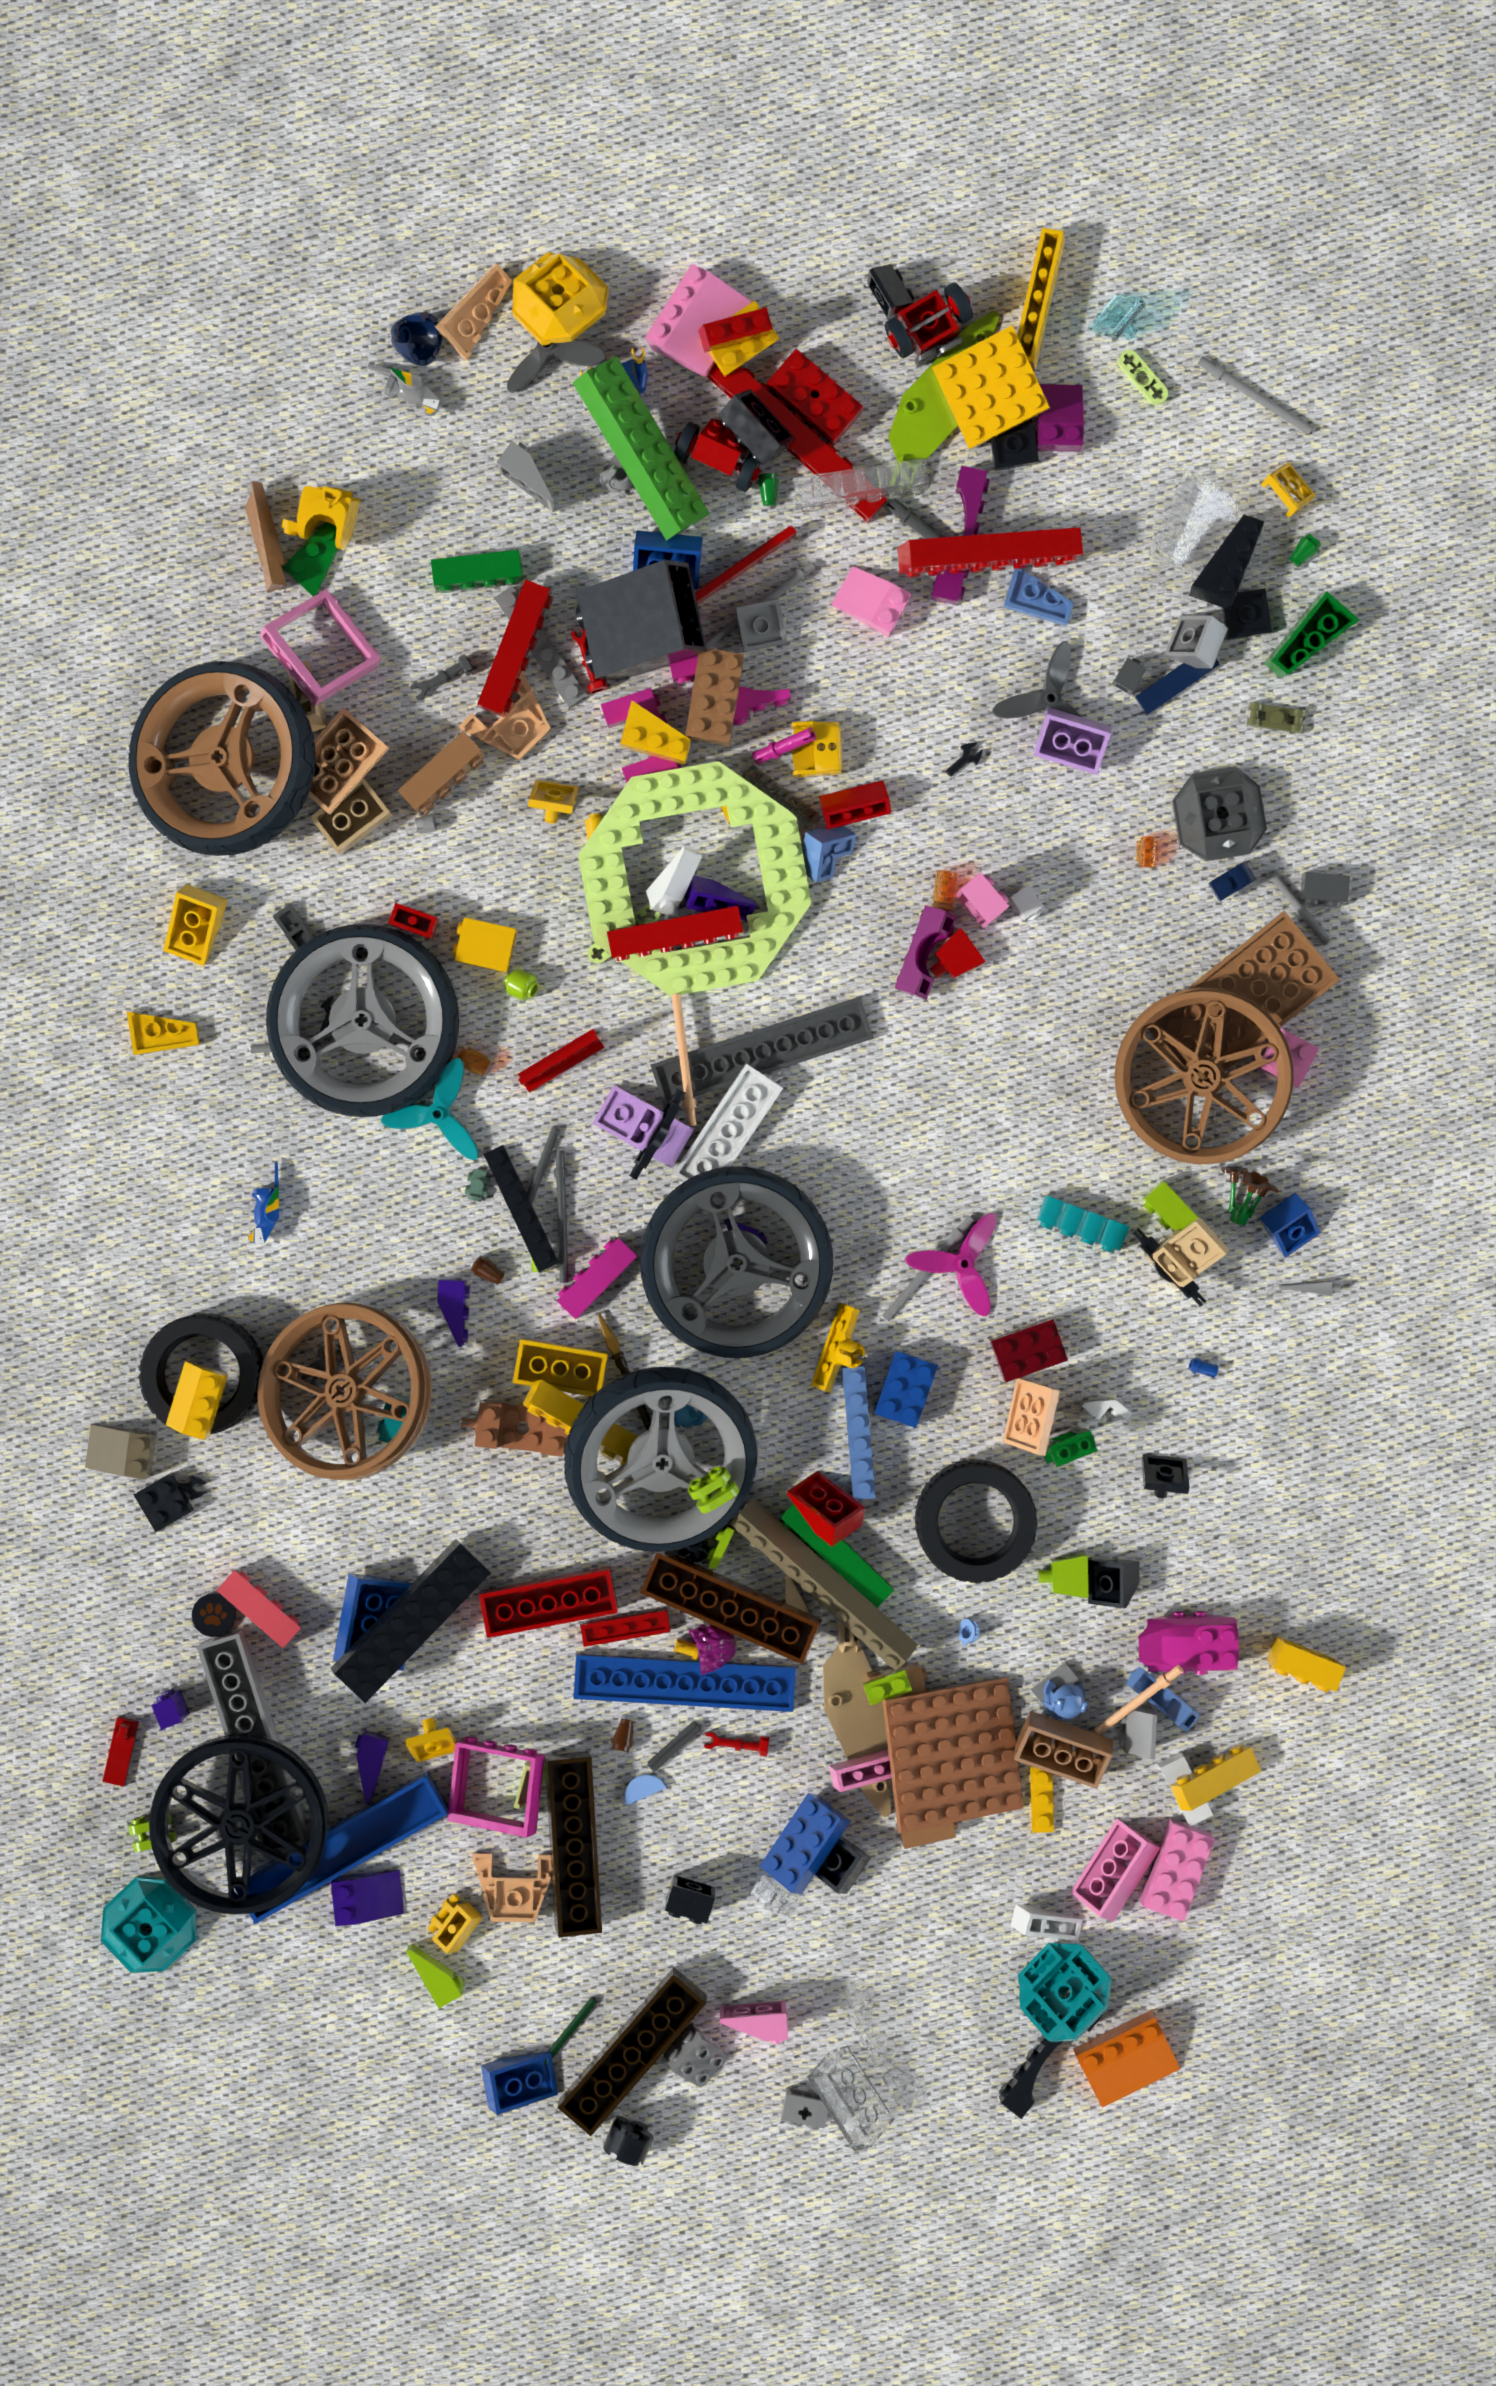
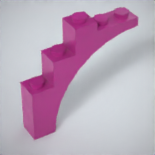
M698 655L669 664L673 682L678 681V684L691 682V678L695 677ZM740 686L733 726L746 724V720L750 719L748 710H753V713L766 710L765 706L774 705V708L786 706L787 701H791L789 689L766 691Z

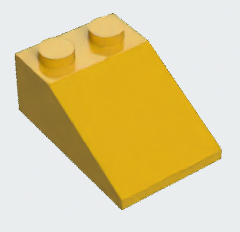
M189 884L179 889L175 895L163 951L205 966L224 916L227 899Z

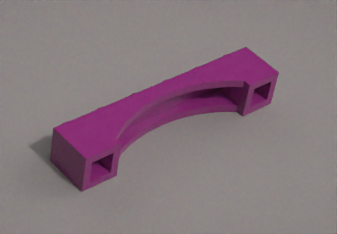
M961 465L955 492L960 493L964 507L965 523L963 536L977 535L980 522H976L978 513L982 514L985 501L981 500L982 493L987 492L990 479L986 478L987 471ZM970 569L963 570L961 574L951 575L950 571H946L942 575L936 576L931 600L957 605L958 600H963L965 587H962L963 578H968Z

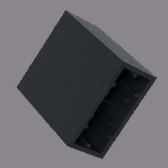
M662 560L577 591L579 605L576 608V618L580 627L586 633L589 648L586 650L585 660L589 670L594 673L595 679L622 680L707 652L688 563Z

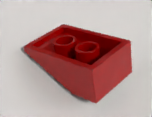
M816 1471L787 1491V1495L815 1534L831 1547L856 1531L863 1524L865 1507L819 1471Z

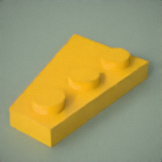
M126 1011L133 1055L200 1045L197 1023Z

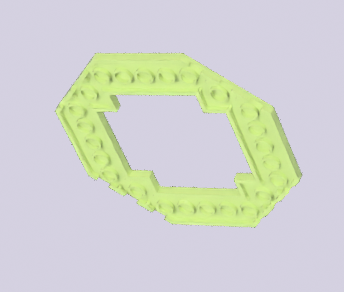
M719 761L631 777L578 854L593 940L596 945L611 954L607 931L636 925L622 847L643 844L639 821L727 806L730 828L748 824L753 825L768 911L746 915L750 937L661 953L660 949L651 950L652 955L639 957L638 953L631 954L630 959L621 961L671 997L672 994L683 995L758 981L812 904L796 815Z

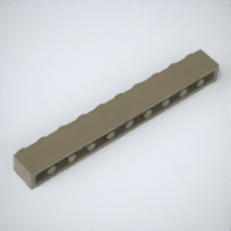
M754 1498L731 1521L730 1524L739 1533L746 1537L770 1561L782 1569L788 1577L792 1578L805 1592L809 1593L822 1607L827 1609L839 1622L863 1641L870 1650L881 1657L887 1665L896 1671L909 1659L918 1644Z

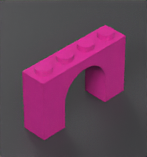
M651 688L600 704L608 729L626 723L631 701H634L667 723L664 713L660 714L657 707L661 705L657 692L653 693ZM650 756L643 761L622 767V771L627 783L634 776L682 768L680 763Z

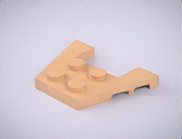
M523 671L519 677L522 681L517 692L520 699L512 706L510 713L506 712L505 716H501L490 728H487L473 713L458 726L461 731L519 761L551 731Z
M472 1853L491 1922L535 1923L552 1877L551 1855H538V1877L532 1878L493 1877V1853Z

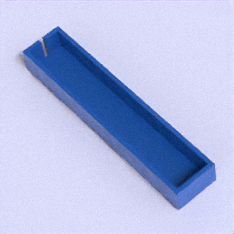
M426 1771L330 1826L323 1855L308 1881L293 1896L281 1904L261 1912L250 1913L249 1915L253 1922L256 1924L446 1816L449 1806L430 1772ZM310 1838L306 1844L301 1845V1847H303L306 1851L309 1845ZM292 1854L294 1861H302V1857L299 1854ZM274 1859L251 1871L249 1894L262 1892L278 1885L288 1878L295 1869ZM234 1887L237 1894H244V1891L241 1887Z

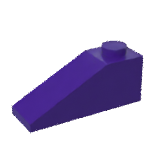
M694 875L685 893L687 909L706 912L738 906L740 918L747 921L746 915L753 914L757 905L756 901L713 879Z
M367 1730L362 1735H358L355 1748H358L356 1756L365 1804L369 1805L375 1792L391 1737Z

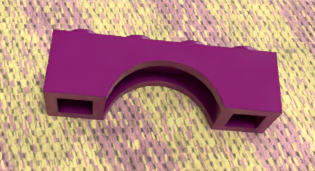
M925 905L917 929L912 937L910 948L905 956L901 972L897 977L895 989L927 1000L934 982L927 969L929 952L936 943L950 938L958 917L945 910Z

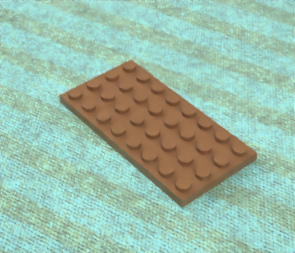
M1283 911L1186 989L1212 987L1241 994L1261 1006L1278 1026L1282 1027L1340 981V978L1289 915ZM1192 1004L1177 1008L1159 1018L1155 1024L1196 1051L1207 1004ZM1213 1004L1210 1006L1209 1012L1213 1016H1218L1222 1013V1007L1219 1004ZM1225 1006L1220 1056L1258 1046L1267 1038L1251 1019ZM1210 1023L1202 1055L1213 1057L1216 1023ZM1154 1027L1148 1028L1150 1032L1155 1036V1038H1157L1158 1030ZM1166 1040L1162 1041L1161 1045L1185 1067L1191 1058ZM1240 1059L1222 1063L1224 1071ZM1211 1067L1214 1072V1078H1216L1215 1070ZM1198 1071L1200 1081L1203 1079L1209 1080L1208 1071L1204 1073ZM1191 1074L1192 1080L1195 1083L1194 1074Z

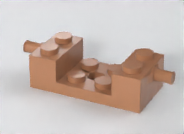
M482 1400L479 1404V1412L476 1419L462 1418L461 1427L475 1428L476 1447L492 1449L501 1447L563 1457L565 1443L568 1439L565 1429L549 1425L546 1422V1418L541 1415L539 1417L532 1415L524 1405ZM521 1421L529 1425V1431L525 1434L519 1433L516 1428L517 1424Z

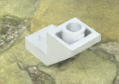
M1114 1398L1082 1401L1079 1404L1083 1407L1081 1412L1091 1420L1093 1417L1100 1420L1109 1407L1112 1408L1109 1412L1119 1420L1122 1417L1128 1420L1133 1414Z

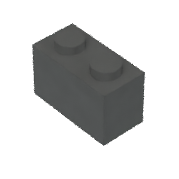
M1304 872L1302 873L1299 900H1305L1306 905H1318L1319 902H1325L1327 907L1340 908L1341 904L1348 902L1350 876Z

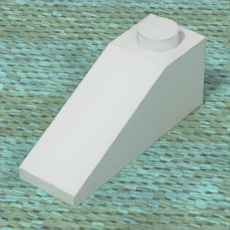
M683 846L646 890L652 910L668 916L683 900L702 858V853Z
M1016 1904L1010 1926L1027 1936L1078 1941L1083 1919L1034 1906Z

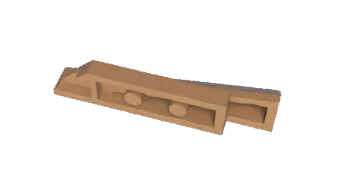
M252 481V491L245 510L263 569L266 592L271 593L287 586L282 566L286 564L263 484Z

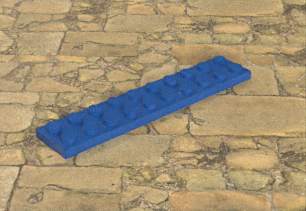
M576 1654L574 1699L793 1712L796 1667L726 1662L714 1672L702 1675L700 1661Z

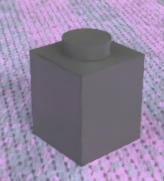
M1127 658L1112 685L1131 695L1147 669L1143 667L1144 664L1135 658H1132V660Z

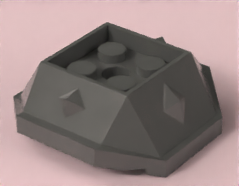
M1236 766L1191 774L1172 800L1179 845L1205 862L1251 854L1267 830L1260 785ZM1218 808L1226 811L1225 819H1220L1217 816L1216 811Z

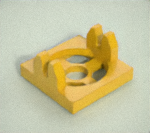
M1289 462L1269 474L1261 483L1263 488L1270 485L1288 507L1289 511L1285 514L1288 518L1316 497L1315 493ZM1279 476H1280L1281 479L1284 481L1285 487H1284V486L1282 485V483L1278 480V477H1279ZM1289 482L1294 485L1295 489L1290 486ZM1290 493L1294 494L1299 501H1295Z

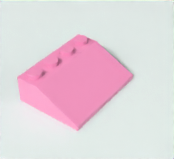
M691 264L648 331L645 339L652 351L706 378L715 361L709 352L704 353L698 330L703 324L731 317L752 301L709 271Z

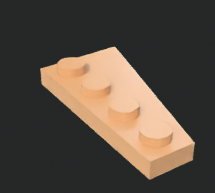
M498 263L494 264L435 326L464 360L469 359L473 347L478 343L486 324L489 323L496 306L499 305L512 282L511 278Z

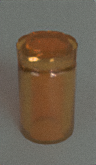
M944 870L936 871L932 898L934 903H932L931 907L947 912L953 911L954 906L952 905L955 899L958 873Z

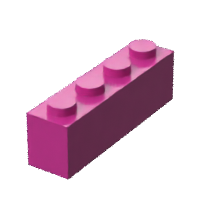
M620 1237L617 1240L614 1238L610 1239L604 1246L606 1251L601 1256L596 1254L588 1262L591 1266L585 1272L581 1269L573 1277L576 1282L570 1288L566 1285L557 1294L560 1297L557 1302L575 1320L638 1256Z

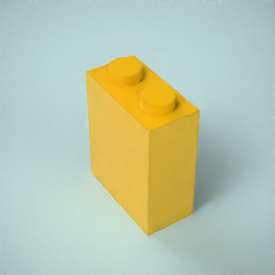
M464 917L463 922H459L457 928V935H460L458 944L455 943L452 956H455L454 961L508 973L518 930Z

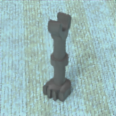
M465 654L458 657L459 662L445 671L443 669L440 670L438 675L423 683H413L410 686L411 690L421 688V694L417 695L416 699L422 700L430 689L442 682L445 684L449 681L450 677L464 670L467 676L474 673L475 670Z

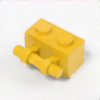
M452 1893L449 1899H445L442 1903L443 1907L438 1914H434L427 1928L432 1933L439 1929L432 1940L446 1954L458 1952L484 1917L469 1902L456 1905L460 1899L456 1893Z

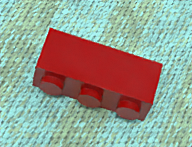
M767 307L703 324L698 332L704 353L768 336L773 328Z
M883 780L819 796L827 830L892 814L889 796Z

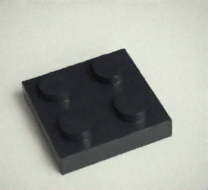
M1032 418L990 439L995 471L1039 463Z
M1265 588L1239 592L1231 610L1222 608L1224 625L1228 628L1226 633L1227 641L1272 633Z
M172 1472L133 1494L155 1533L194 1510Z

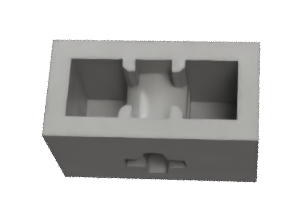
M786 2087L781 2120L790 2125L804 2124L808 2128L815 2130L825 2128L830 2104L829 2096ZM804 2107L808 2108V2110H806V2113H802Z

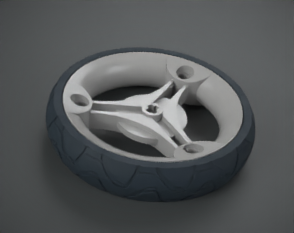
M353 924L337 927L313 937L298 948L285 962L269 994L266 1011L267 1036L278 1068L291 1086L304 1098L336 1114L350 1117H376L393 1113L411 1105L422 1098L438 1082L446 1065L451 1061L456 1048L459 1034V1007L448 974L441 963L425 946L412 937L392 928L370 924ZM363 948L367 949V958L359 960L357 956L358 951ZM346 959L352 963L351 986L348 991L340 995L334 1002L329 1015V1026L309 1040L301 1037L299 1014L301 1003L308 987L323 970ZM381 960L389 962L401 969L414 982L425 1005V1036L415 1040L396 1026V1013L393 1005L385 995L375 989L373 977L374 964ZM358 966H367V987H359ZM365 1015L364 1017L368 1019V1022H365L361 1027L362 1024L358 1023V1019ZM394 1033L412 1043L407 1052L389 1042ZM332 1034L336 1042L318 1051L314 1043ZM340 1047L358 1054H369L387 1047L406 1057V1068L397 1075L378 1083L353 1084L338 1080L320 1068V1057ZM303 1048L310 1050V1057L307 1060H303L300 1056ZM418 1048H423L426 1051V1056L422 1060H418L415 1057V1051Z
M664 1366L640 1369L616 1378L611 1383L605 1385L580 1410L570 1429L565 1447V1480L569 1494L580 1514L592 1528L607 1539L621 1546L641 1551L662 1552L682 1549L697 1544L717 1533L729 1523V1520L734 1518L743 1506L756 1475V1437L752 1423L742 1405L726 1388L712 1378L679 1367ZM663 1396H669L666 1400H660ZM647 1404L653 1410L649 1430L642 1433L633 1442L629 1449L628 1461L615 1471L605 1475L597 1469L598 1451L604 1436L610 1427L624 1414L634 1408ZM685 1405H689L708 1416L721 1435L724 1445L723 1467H726L731 1475L729 1481H734L739 1488L737 1496L709 1513H701L697 1505L682 1513L666 1517L637 1515L616 1504V1497L636 1488L643 1487L654 1492L670 1491L677 1487L688 1489L692 1481L688 1478L691 1473L699 1478L707 1475L708 1472L694 1463V1451L689 1440L682 1433L675 1430L674 1414L675 1411L683 1408ZM660 1412L668 1413L667 1428H659ZM631 1474V1476H632L631 1478H629V1479H627V1480H625V1481H623V1482H621V1483H619V1484H617L616 1486L613 1487V1485H612L613 1483H615V1482H617V1481H619V1480H621V1479H623V1478H625V1477H627L628 1475ZM601 1489H607L605 1492H598Z

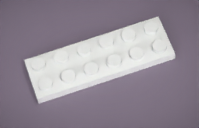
M746 1063L673 1174L685 1182L697 1174L712 1169L731 1167L783 1090V1087Z

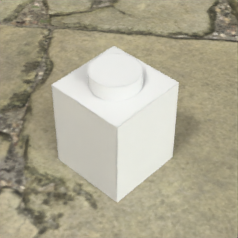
M1029 885L1009 898V901L1023 921L1027 918L1032 921L1041 914L1039 910L1044 907Z

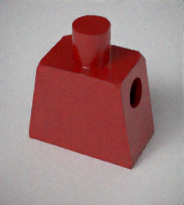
M959 928L934 954L939 962L929 969L936 979L946 972L954 979L982 965L986 961L963 929Z

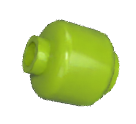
M516 969L512 973H508L504 981L507 993L521 1001H526L529 998L532 999L539 987L535 975L522 969Z

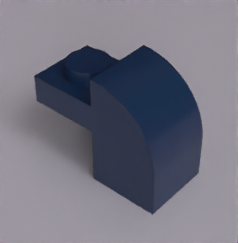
M1246 861L1208 884L1220 902L1257 879Z

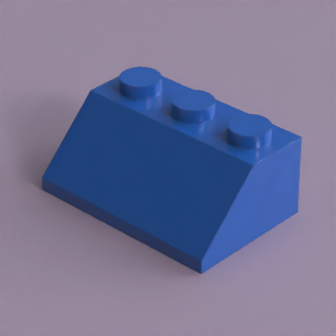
M637 530L634 543L633 571L662 560L688 563L693 587L698 589L703 537L677 534L666 541L662 533Z

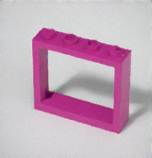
M471 1736L456 1742L447 1821L526 1838L536 1834L545 1754L537 1753V1750L532 1748L517 1749V1746L512 1744L500 1746L497 1745L496 1741L492 1740L480 1742L478 1738ZM470 1750L531 1762L524 1822L464 1809Z

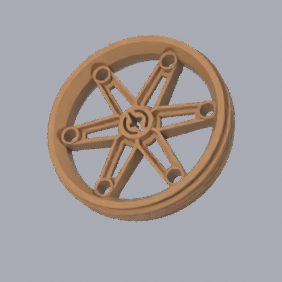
M1196 987L1177 991L1150 1005L1136 1018L1128 1029L1118 1050L1115 1064L1117 1099L1121 1111L1133 1131L1155 1151L1174 1160L1192 1164H1216L1230 1161L1247 1154L1262 1144L1274 1132L1285 1115L1290 1103L1294 1082V1068L1289 1045L1274 1019L1261 1006L1247 997L1233 991L1212 987ZM1192 1004H1207L1196 1051L1163 1030L1155 1022L1177 1008ZM1219 1004L1222 1007V1013L1218 1016L1211 1015L1209 1012L1210 1006ZM1225 1006L1251 1019L1262 1030L1269 1042L1220 1056ZM1210 1023H1216L1213 1057L1202 1055ZM1154 1027L1158 1030V1037L1156 1039H1149L1146 1036L1148 1028ZM1143 1038L1178 1072L1136 1091H1132V1060L1140 1039ZM1163 1040H1166L1191 1058L1185 1067L1161 1045ZM1265 1047L1273 1048V1057L1269 1059L1264 1058L1261 1055L1262 1049ZM1250 1055L1255 1056V1061L1225 1074L1222 1063ZM1276 1060L1278 1071L1277 1088L1271 1106L1265 1115L1230 1080ZM1211 1067L1215 1070L1216 1078H1214V1072ZM1198 1071L1202 1073L1208 1071L1209 1080L1203 1079L1200 1081ZM1191 1074H1194L1195 1083L1192 1080ZM1183 1078L1186 1088L1156 1097L1153 1096L1152 1091ZM1222 1085L1247 1107L1244 1112L1217 1094ZM1137 1093H1143L1147 1101L1141 1105L1137 1104L1134 1096ZM1194 1095L1206 1097L1197 1129L1191 1128ZM1187 1096L1182 1144L1165 1137L1154 1129L1139 1109ZM1212 1100L1253 1128L1246 1135L1233 1142L1215 1147H1200ZM1252 1113H1259L1262 1116V1121L1259 1124H1253L1249 1121ZM1188 1136H1195L1198 1139V1144L1190 1147L1186 1144V1138Z
M335 1303L318 1307L290 1323L278 1335L268 1350L262 1364L258 1382L260 1417L269 1439L277 1450L290 1463L302 1471L317 1477L333 1480H357L370 1477L384 1471L401 1459L412 1448L423 1431L432 1400V1381L429 1365L414 1335L404 1324L390 1314L377 1308L356 1303ZM345 1320L368 1322L383 1330L389 1337L385 1338L380 1344L355 1362ZM336 1321L337 1328L335 1331H332V1324ZM323 1326L326 1371L288 1362L299 1343L310 1333ZM336 1339H339L346 1370L338 1372L334 1341ZM395 1341L396 1349L391 1352L390 1346ZM382 1354L385 1358L362 1380L357 1373ZM402 1354L406 1360L411 1381L409 1404L372 1387ZM288 1366L289 1373L285 1376L284 1369ZM299 1373L328 1379L325 1390L299 1379ZM281 1379L317 1395L316 1399L289 1428L285 1424L280 1405ZM365 1393L391 1404V1411L362 1404ZM327 1402L332 1410L311 1427L307 1428L305 1424ZM406 1407L407 1414L402 1418L401 1410ZM363 1411L403 1422L393 1439L380 1451L367 1458ZM343 1412H353L355 1444L350 1443ZM335 1421L345 1464H333L322 1461L306 1452L301 1446ZM296 1431L299 1432V1438L297 1441H295L294 1434ZM355 1452H357L358 1459L354 1463L352 1456Z

